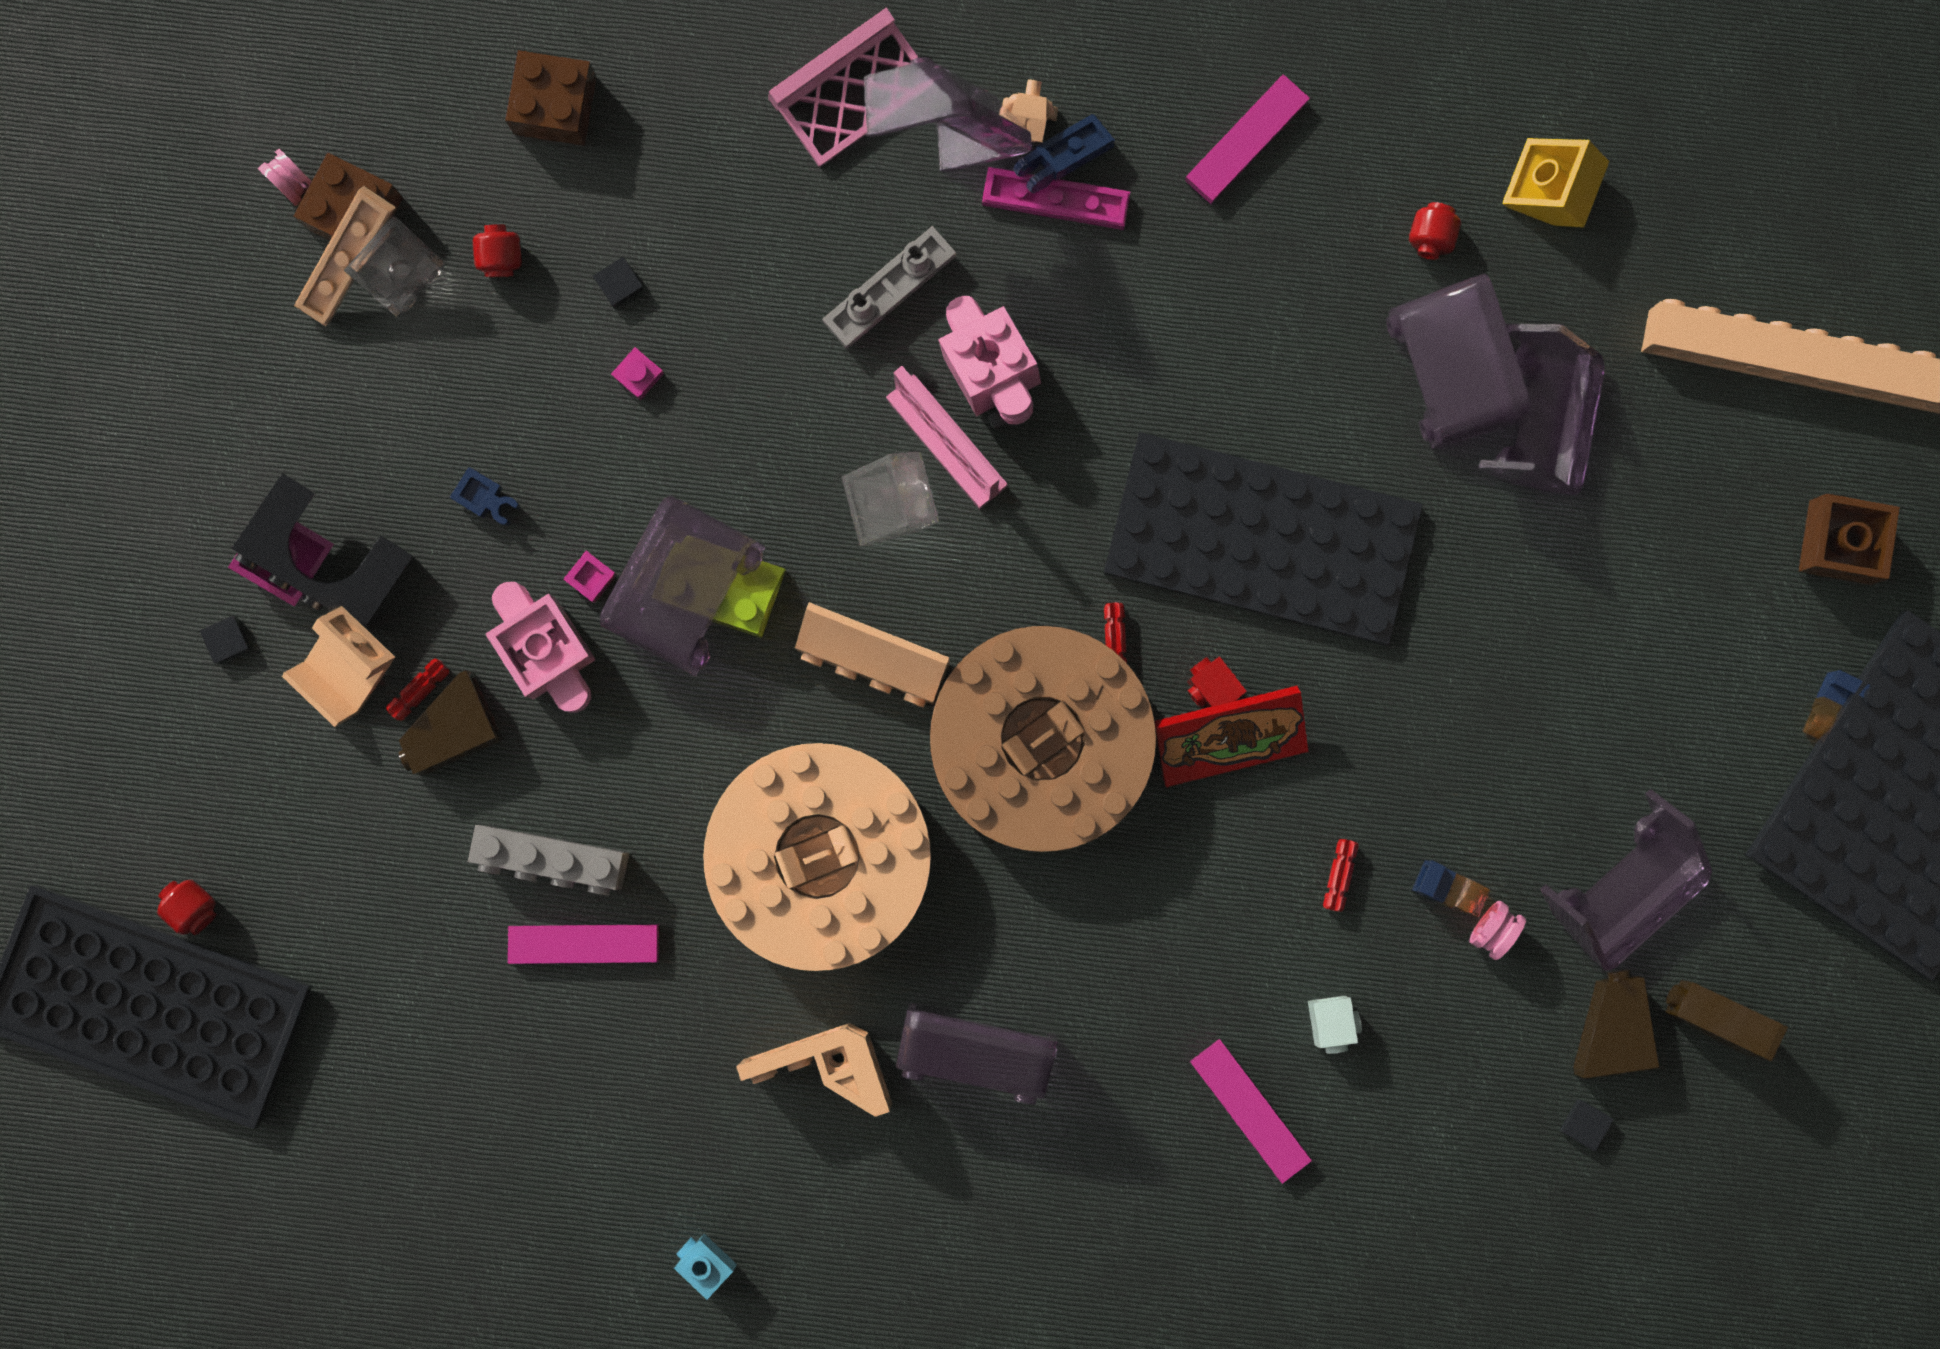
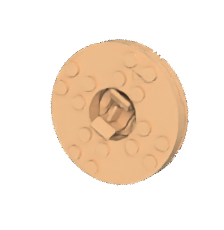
M823 743L801 744L787 747L762 757L747 767L727 787L719 799L707 827L703 854L704 873L707 888L717 913L733 935L746 947L759 956L785 967L809 971L844 968L872 957L887 947L907 927L915 915L927 887L931 863L928 829L917 801L900 778L885 765L860 751L848 747Z

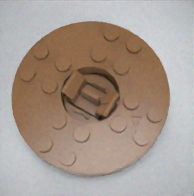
M1031 626L1019 628L995 636L976 647L963 658L947 678L939 693L931 720L930 747L933 766L938 782L951 805L970 826L984 836L1006 846L1028 851L1044 852L1070 849L1092 841L1112 829L1127 815L1141 796L1150 776L1155 756L1156 734L1153 712L1146 692L1133 670L1119 655L1102 642L1086 634L1061 627Z

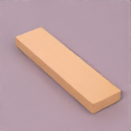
M365 186L361 187L294 306L326 327L333 319L396 207Z

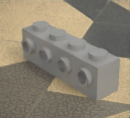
M475 825L468 862L479 864L477 871L500 875L501 868L514 870V878L536 882L537 876L540 875L552 878L551 885L573 889L574 882L587 884V892L609 896L611 889L619 890L623 887L629 853L497 827Z

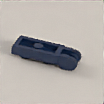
M1091 114L1036 146L1033 152L1027 154L1024 158L1022 157L1014 165L1013 171L1017 176L1023 177L1027 173L1034 171L1041 163L1045 169L1032 176L1026 185L1031 193H1036L1048 187L1053 180L1057 181L1113 148L1115 139L1097 117Z

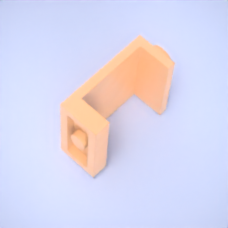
M342 606L317 619L312 629L320 636L305 661L287 670L282 676L334 727L360 712L395 658L387 648Z

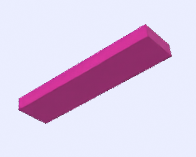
M1283 74L1186 176L1185 181L1212 204L1308 103L1310 98Z
M988 167L982 199L983 206L1124 230L1130 197L1129 191L1058 179L1057 181L1053 180L1043 190L1031 193L1026 185L1034 175L1026 174V176L1019 177L1014 171Z
M659 924L508 926V964L659 962Z
M1220 1039L1190 1061L1282 1184L1312 1161Z

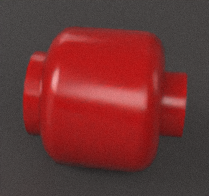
M1432 202L1427 207H1423L1416 212L1409 234V242L1418 250L1417 254L1420 257L1437 260L1440 255H1447L1453 252L1461 228V219L1455 214L1456 210L1453 207L1443 203Z
M506 224L484 225L485 232L476 234L472 240L475 268L484 272V277L514 276L513 271L519 269L522 265L519 235L515 232H507Z
M186 880L179 884L176 881H172L158 895L161 899L157 909L158 916L180 935L189 933L197 935L216 916L214 912L215 899L194 880Z

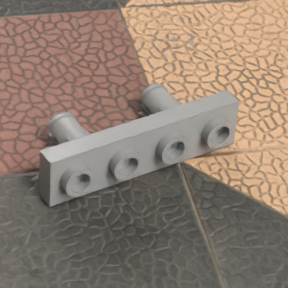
M931 226L915 241L908 243L900 254L861 287L853 290L848 298L822 319L823 323L840 343L848 349L956 257V252L938 231Z

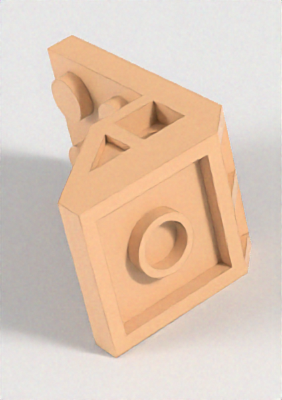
M851 1023L746 1058L736 1066L741 1081L751 1078L752 1083L756 1084L773 1078L774 1074L778 1073L777 1069L787 1065L790 1072L808 1066L813 1061L812 1056H814L824 1086L875 1117L888 1113L891 1109L892 1101L869 1033ZM841 1053L844 1056V1061L836 1062L832 1056Z

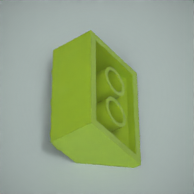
M681 534L663 566L652 598L659 604L762 638L786 569Z

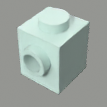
M1338 996L1308 1001L1315 1046L1325 1048L1326 1053L1331 1054L1348 1051V1044L1358 1043L1357 1034L1362 1032L1361 1020L1358 1011H1353L1350 997Z

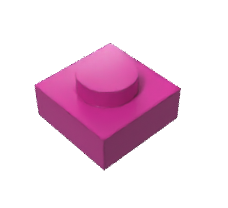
M636 347L611 373L613 378L639 400L647 394L664 374L656 364Z
M585 551L564 577V580L595 603L617 574L588 551Z

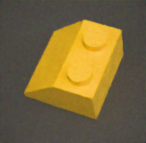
M1527 138L1502 204L1507 208L1551 225L1584 227L1608 167L1609 160L1590 140Z

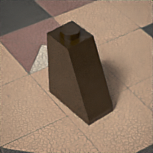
M468 670L460 672L399 739L402 750L399 751L400 760L407 771H412L413 775L423 776L503 740L475 673Z
M1630 970L1608 972V979L1597 980L1595 983L1573 1066L1574 1075L1582 1078L1659 1068L1644 977L1631 975Z
M1681 980L1679 985L1676 984L1671 988L1666 998L1668 1007L1665 1014L1751 1057L1772 1062L1788 1029L1787 1026L1694 982Z

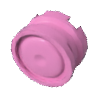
M278 149L275 152L277 154L275 159L269 164L264 162L258 169L297 206L302 200L301 196L306 192L312 181Z
M1497 901L1477 923L1471 934L1470 943L1477 948L1483 947L1490 951L1489 957L1493 960H1498L1515 943L1525 926L1526 918L1522 915L1514 917V914L1509 912V906L1502 901Z

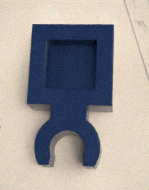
M468 467L449 497L481 518H484L490 510L493 518L503 526H509L510 522L502 517V509L505 506H512L517 510L521 508L519 503L511 497L504 496L499 498L498 495L503 488L471 467Z

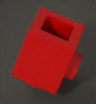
M1220 656L1212 662L1206 657L1190 669L1194 676L1187 681L1191 687L1187 692L1200 708L1204 705L1208 708L1233 702L1247 692Z

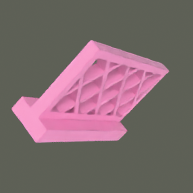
M887 8L769 91L768 99L775 109L779 110L819 168L936 84L895 25V19ZM891 35L900 47L899 61L878 57L880 43ZM875 47L874 56L865 55ZM904 54L911 63L903 62ZM856 60L873 62L870 82L849 78L850 65ZM877 63L897 67L895 86L874 82ZM846 68L845 77L837 76L839 72ZM902 68L916 70L924 83L914 90L899 87ZM828 80L844 83L841 102L819 99L821 85ZM847 84L869 88L866 107L845 103ZM817 89L816 98L807 96ZM878 89L894 92L892 106L886 110L870 108L872 90ZM898 93L906 94V96L897 101ZM799 101L813 103L812 123L796 121L789 108ZM818 105L840 108L837 128L816 124ZM844 109L865 113L863 126L857 131L841 129ZM869 114L878 115L868 122ZM802 128L811 129L810 137L806 135ZM814 130L836 134L834 147L822 156L813 145ZM840 135L848 136L846 139L839 143Z
M901 366L894 372L896 389L886 396V400L980 510L1003 491L1008 484L914 374L910 376L905 368Z

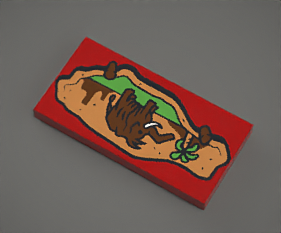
M1298 686L1154 721L1160 766L1166 787L1309 752L1302 696Z

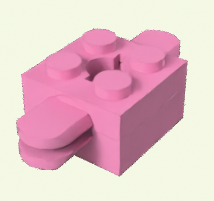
M961 296L955 298L946 308L948 324L953 332L938 340L944 360L976 416L996 407L1002 419L1008 424L1025 422L1033 413V401L1028 390L1041 384L1035 359L1004 306L984 315L980 306L972 297Z
M516 582L500 584L492 595V602L504 622L487 632L486 636L525 697L533 700L548 691L559 709L569 713H577L584 710L591 700V691L579 670L596 659L557 598L550 594L534 602L524 586Z

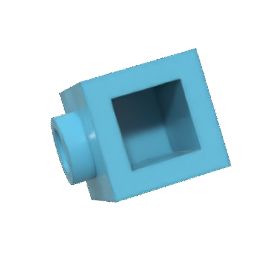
M703 1234L697 1242L691 1237L676 1253L681 1260L674 1269L708 1300L734 1271L737 1264L708 1236Z

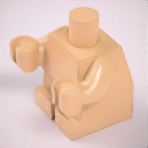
M1028 80L1025 94L1018 92V94H1013L1009 98L1003 99L1001 111L1011 113L1007 131L1008 138L1042 143L1046 120H1057L1058 107L1053 106V103L1047 100L1046 97H1040L1042 82Z

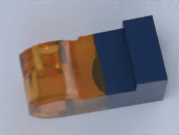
M1841 670L1827 673L1811 707L1812 711L1805 723L1803 732L1817 739L1826 734L1834 724L1837 714L1848 696L1856 693L1863 681ZM1870 684L1862 690L1859 696L1864 698V693L1870 687Z
M1424 860L1412 891L1449 908L1453 907L1474 917H1479L1490 889L1447 869L1433 860Z

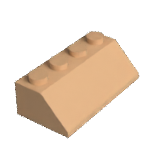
M810 602L806 608L795 646L798 652L803 653L801 660L821 667L824 661L836 666L835 673L854 681L857 675L871 680L870 687L890 694L891 689H895L905 693L903 700L923 708L926 702L934 705L950 665V660L947 656Z

